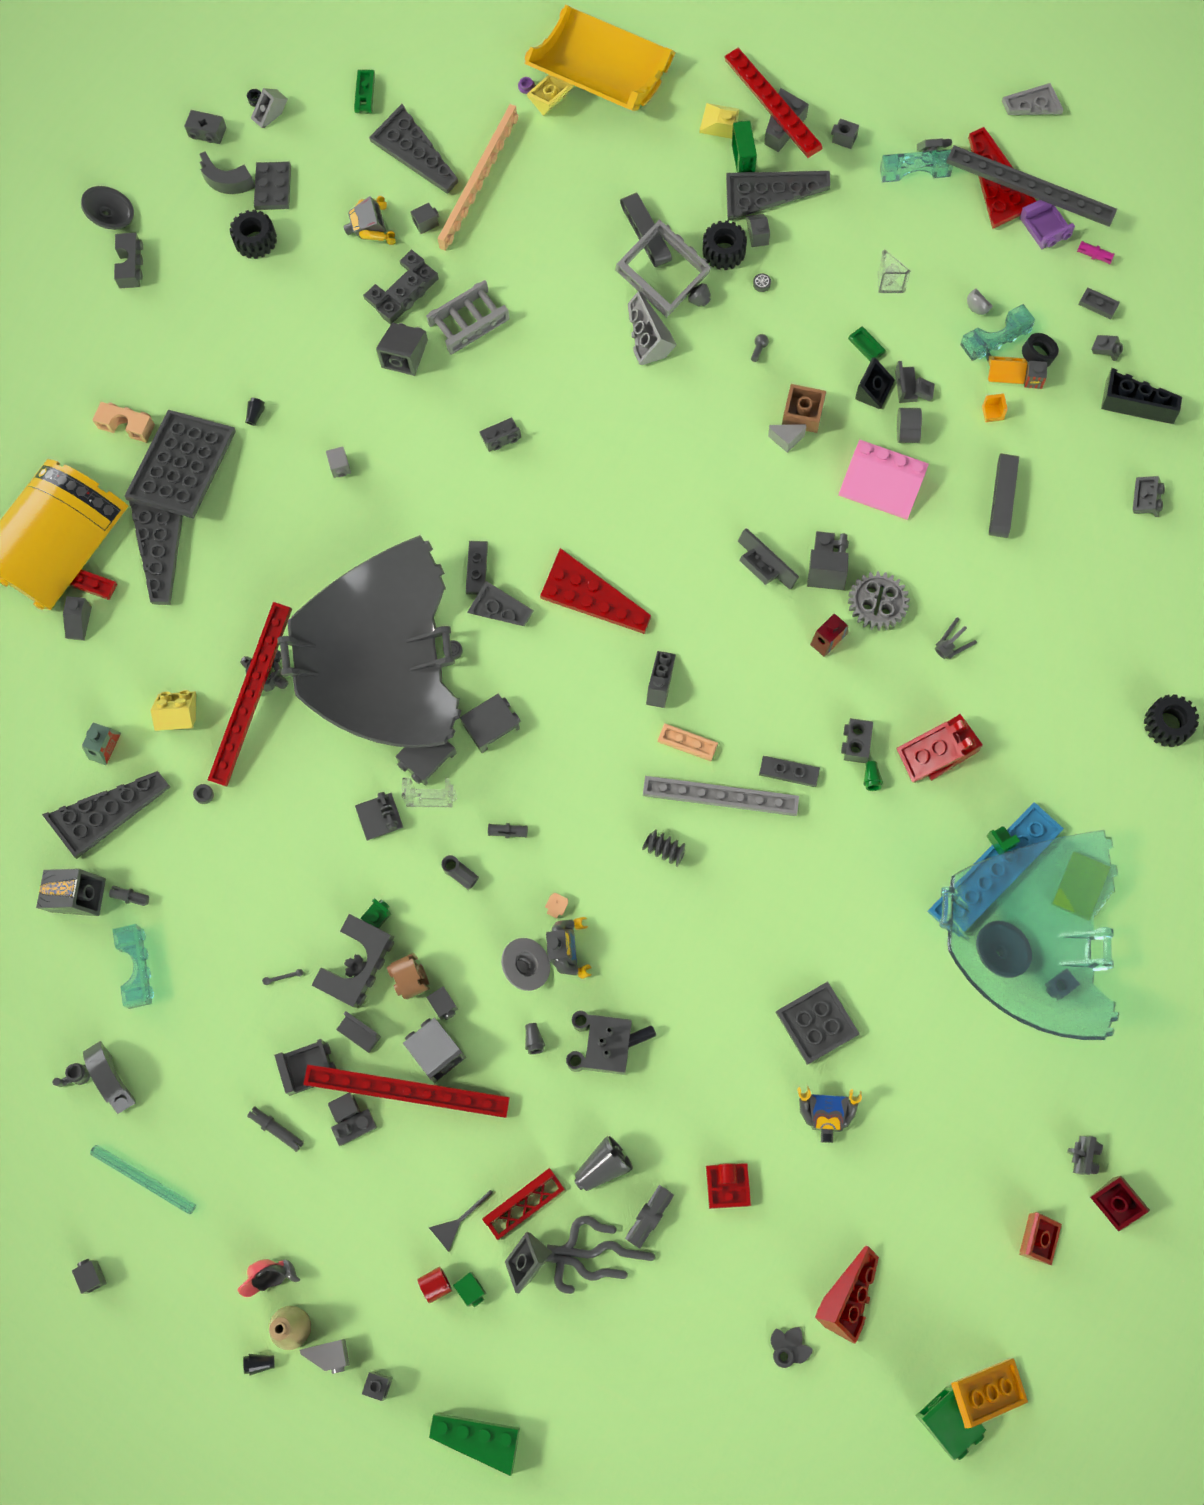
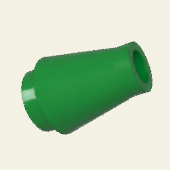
M868 761L866 762L863 785L866 786L868 791H877L881 789L883 781L877 762Z

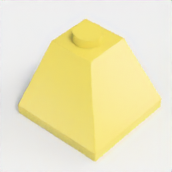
M706 103L699 133L732 139L733 123L737 122L740 109Z

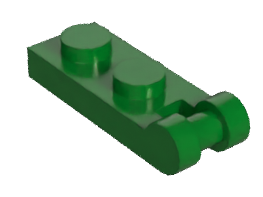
M374 70L357 71L355 113H361V111L373 112Z

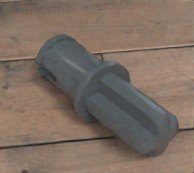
M113 885L109 892L110 898L123 900L126 904L134 903L145 906L149 903L148 895L134 892L131 888L123 889Z

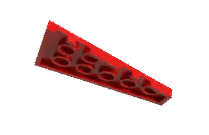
M985 127L969 133L968 139L973 153L1013 168ZM978 176L992 229L1019 217L1024 207L1036 202L1034 197Z

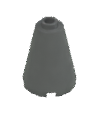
M607 1136L602 1140L575 1173L576 1179L574 1182L580 1190L589 1191L633 1169L628 1156H624L622 1153L623 1149L611 1136Z

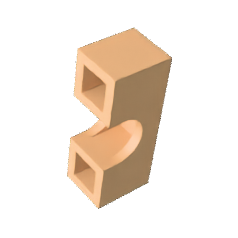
M100 402L92 419L98 429L114 433L120 424L127 423L125 430L129 437L147 443L155 426L149 414L145 412L138 413L128 407L121 408L110 402L108 404Z

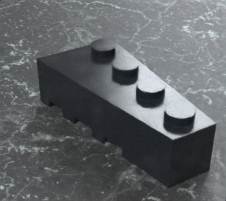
M1111 368L1105 383L1101 409L1174 424L1181 409L1182 396L1163 388L1156 389L1146 381H1143V383L1132 379V375L1127 373L1123 375L1118 373L1117 369Z

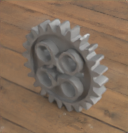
M877 571L876 576L869 572L868 578L862 575L861 580H856V585H852V591L849 592L848 604H852L849 607V611H854L852 617L858 616L857 623L864 621L863 627L870 624L871 630L874 626H877L878 631H880L882 626L888 630L889 624L895 627L896 621L901 623L902 617H905L906 611H908L909 605L907 604L910 598H906L909 592L903 591L905 585L899 586L900 579L894 581V575L888 578L887 572L880 576L879 571ZM880 587H883L877 615H874ZM872 588L876 592L871 593L867 589ZM886 593H892L894 597H888ZM863 605H869L872 609H865ZM883 609H886V610H888L890 613H889V614H885V613L882 612V610H883Z

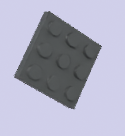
M828 981L775 1012L806 1065L859 1035L858 1030Z

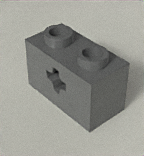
M195 110L190 111L184 125L188 137L217 144L221 143L227 128L222 116Z

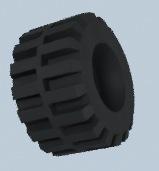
M246 210V213H239V217L235 216L234 222L230 224V234L236 250L242 256L246 255L250 259L251 257L258 259L259 256L265 257L264 254L266 253L270 254L271 249H274L277 243V235L269 216L262 211L257 212V210H252V212ZM253 232H260L256 236L247 237L249 234Z
M725 220V222L718 221L717 224L713 223L711 228L708 227L706 229V233L703 235L702 251L703 257L707 263H710L711 267L716 266L718 270L721 268L728 270L729 267L733 269L735 265H740L741 261L744 260L747 236H745L746 233L740 225L736 226L735 222L729 223V221ZM728 243L732 246L728 248L719 247L718 244Z
M1173 694L1171 697L1170 695H1165L1163 698L1160 697L1145 714L1144 724H1147L1144 727L1145 731H1149V738L1153 737L1155 739L1153 742L1156 744L1161 742V746L1164 747L1169 744V747L1179 746L1186 742L1197 730L1199 714H1195L1197 711L1196 707L1191 706L1192 702L1190 700L1187 702L1185 697L1181 696L1178 698L1176 694ZM1164 713L1174 715L1180 723V728L1169 727L1164 722L1162 715Z

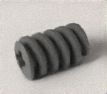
M657 829L648 835L642 847V850L648 847L649 854L655 850V857H659L662 854L663 861L669 857V864H673L676 861V867L679 866L686 851L685 843L679 847L678 840L671 843V836L664 840V833L658 837Z

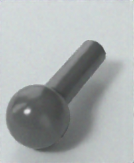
M759 334L755 338L756 347L751 357L753 362L758 361L762 349L769 343V339L765 334Z

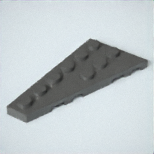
M830 171L726 173L727 221L830 190Z
M129 501L150 602L156 605H171L183 516Z

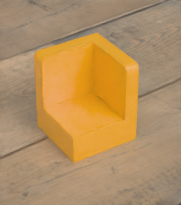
M1004 393L985 397L982 405L985 422L1004 420L1008 410Z

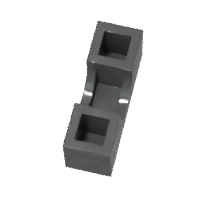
M136 232L115 234V250L120 259L127 258V260L123 263L115 264L114 279L119 289L140 287V280L143 279L140 265H143L141 255L143 242L138 238Z

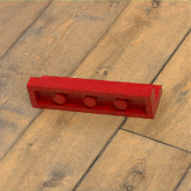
M549 1168L483 1217L482 1220L489 1227L495 1238L499 1240L565 1189ZM553 1179L559 1189L552 1194L544 1193L545 1184ZM540 1187H542L541 1192L536 1191ZM532 1193L541 1195L540 1202L536 1206L527 1205L528 1196ZM543 1195H547L548 1197L543 1200ZM525 1199V1204H524V1205H523V1204H519L520 1202H522V1201ZM515 1206L524 1207L523 1216L519 1219L510 1218L511 1209ZM526 1208H532L526 1213ZM508 1212V1217H502ZM498 1219L507 1220L506 1229L498 1234L492 1223ZM510 1220L515 1221L513 1224L509 1226Z

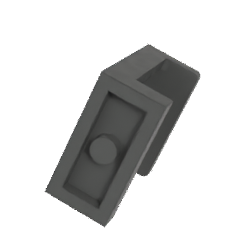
M499 693L460 717L462 725L481 753L488 750L487 746L508 732L513 729H520L519 722L521 721L518 715L509 710V707H511L505 697L501 698Z
M447 741L446 744L432 747H404L395 757L398 761L397 765L404 772L408 770L412 774L411 778L416 783H423L426 786L429 777L448 757L453 758L457 752L455 747Z
M319 1039L311 1045L285 1054L281 1052L274 1055L285 1094L291 1096L313 1088V1086L303 1085L307 1064L336 1069L334 1062H330L329 1054H331L328 1042L325 1043L322 1039Z

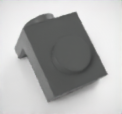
M1097 335L1091 350L1093 354L1110 355L1113 361H1117L1119 354L1123 351V345L1118 336Z

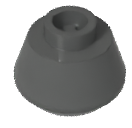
M701 283L690 292L688 296L690 303L698 307L701 305L704 307L710 302L711 299L709 297L711 293L707 284Z

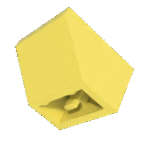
M183 690L179 693L166 691L158 694L150 710L154 730L193 728L196 721V691Z

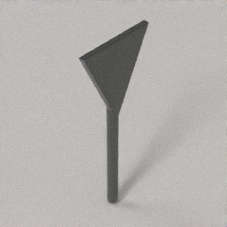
M491 1190L459 1219L429 1227L448 1252L460 1223L492 1194Z

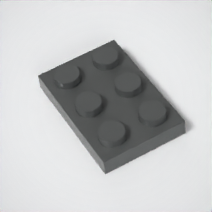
M290 161L256 162L255 210L289 209Z

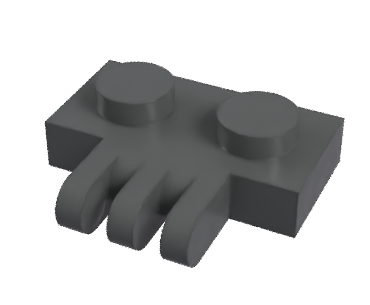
M943 138L924 140L917 144V151H922L923 154L933 153V151H937L939 148H946L952 145V140Z

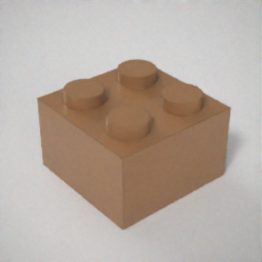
M791 384L782 425L806 424V431L817 433L826 391Z

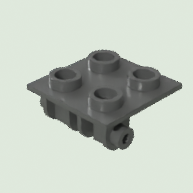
M380 792L377 794V798L355 805L367 841L404 828L392 793L385 794V792Z

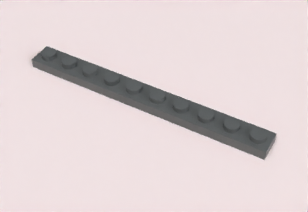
M953 145L946 161L949 165L1110 227L1117 208Z

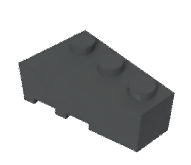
M780 88L778 94L801 121L804 122L807 118L809 104ZM771 115L765 133L764 144L779 152L790 137Z

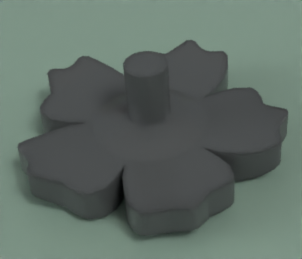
M356 954L354 959H346L344 965L348 968L345 969V975L348 977L359 975L364 970L367 962H363V958Z

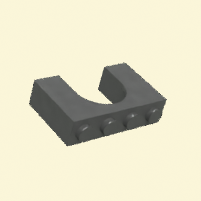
M349 914L340 932L359 941L366 949L367 963L364 970L353 978H342L325 968H320L312 986L354 1008H358L366 999L365 993L368 987L371 988L375 982V973L384 965V956L387 951L390 952L392 949L394 936Z

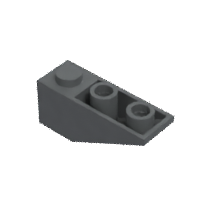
M657 651L648 686L646 705L665 708L676 654Z

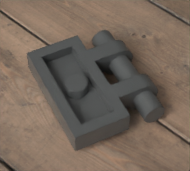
M816 531L814 550L833 551V548L839 549L838 552L846 553L849 544L847 540L848 535L842 533L840 534V540H834L835 533Z

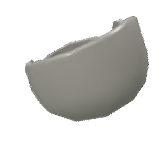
M976 288L967 297L968 307L978 315L988 313L993 307Z

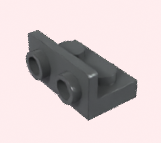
M512 417L479 431L488 452L499 450L502 446L515 443L521 438L520 429L516 426Z
M1159 476L1136 477L1133 501L1134 514L1153 513L1155 517H1159V512L1163 509L1161 494L1165 492L1164 483H1161Z

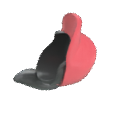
M262 1259L248 1267V1279L238 1288V1293L244 1297H251L259 1291H265L269 1287L280 1285L286 1278L292 1282H299L300 1278L297 1277L295 1268L289 1260L275 1262L269 1259Z

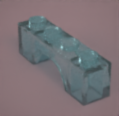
M951 149L882 155L880 165L882 183L900 181L905 175L916 171L928 172L933 178L950 177L953 166L947 164L946 161Z
M1022 304L1008 312L1005 320L1006 327L1001 331L987 332L978 327L963 335L960 345L972 361L977 358L981 359L988 352L1001 348L1003 344L1011 343L1020 335L1030 333L1033 329L1035 318L1025 305Z
M137 924L112 929L115 948L120 952L128 953L133 960L134 966L130 979L120 987L123 1006L132 1009L152 1004L154 991L149 984L151 971L146 963L148 951L144 948L143 941L146 940L144 929Z

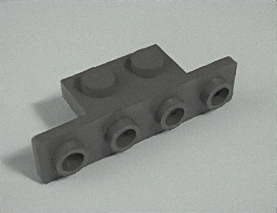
M747 528L744 529L738 542L748 552L742 555L739 561L765 585L777 578L788 589L793 588L799 576Z

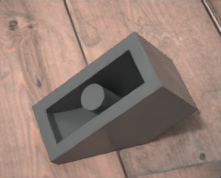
M764 214L746 216L751 247L769 245L770 229L767 217Z
M70 596L66 598L63 611L66 639L85 640L92 606L85 598Z

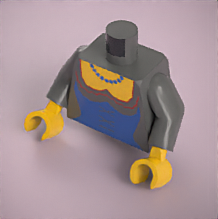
M580 917L574 919V921L572 919L557 921L553 925L552 931L546 932L548 960L561 974L574 976L578 974L581 979L591 976L592 974L586 972V970L592 968L589 964L580 968L577 966L574 928L580 930L588 927L582 925V920L587 918Z
M808 1086L807 1092L801 1093L800 1087L797 1088L800 1097V1113L812 1130L821 1131V1143H833V1131L841 1132L843 1128L849 1126L856 1115L858 1103L862 1100V1092L860 1091L859 1096L854 1097L853 1089L849 1091V1097L814 1095L811 1094Z

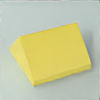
M548 75L527 93V97L544 116L570 92L573 85Z

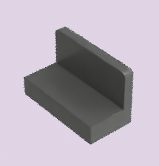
M898 361L895 374L899 403L917 402L918 396L914 395L916 384L914 367H903L902 361Z
M345 1011L344 1015L346 1017L336 1030L370 1053L381 1036Z

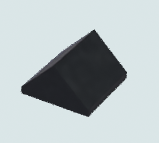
M876 357L872 358L858 386L855 399L881 409L895 379Z

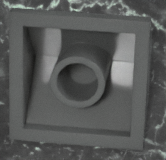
M811 549L807 587L844 590L848 573L849 553Z
M530 1232L525 1233L505 1260L515 1293L518 1294L531 1282L553 1253Z

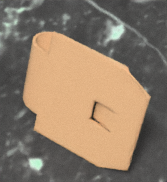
M553 893L545 906L548 909L547 914L556 919L559 914L563 915L568 905V899Z

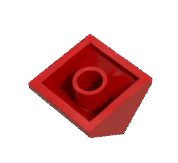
M1030 1213L1019 1255L1052 1266L1062 1224L1040 1213Z

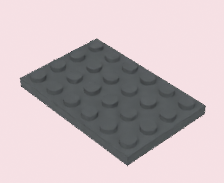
M168 410L125 494L126 500L194 519L236 432L235 427Z

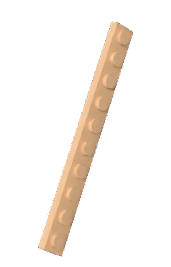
M510 104L438 236L440 249L446 251L448 246L452 244L456 231H459L461 221L468 214L469 206L474 203L478 190H481L483 180L490 173L491 165L495 164L498 152L503 149L506 137L510 136L513 124L517 123L518 114L515 105Z

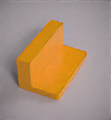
M989 356V382L1024 384L1028 364L1025 358Z

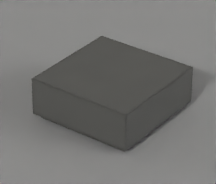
M919 377L916 380L914 395L930 401L933 399L935 384Z

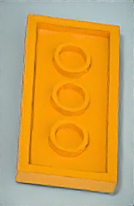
M1014 1358L1004 1360L951 1383L965 1428H972L1028 1403Z

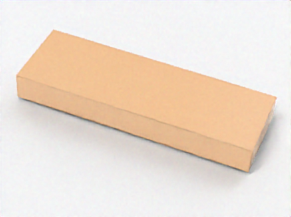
M664 723L658 738V742L708 761H712L718 746V742Z

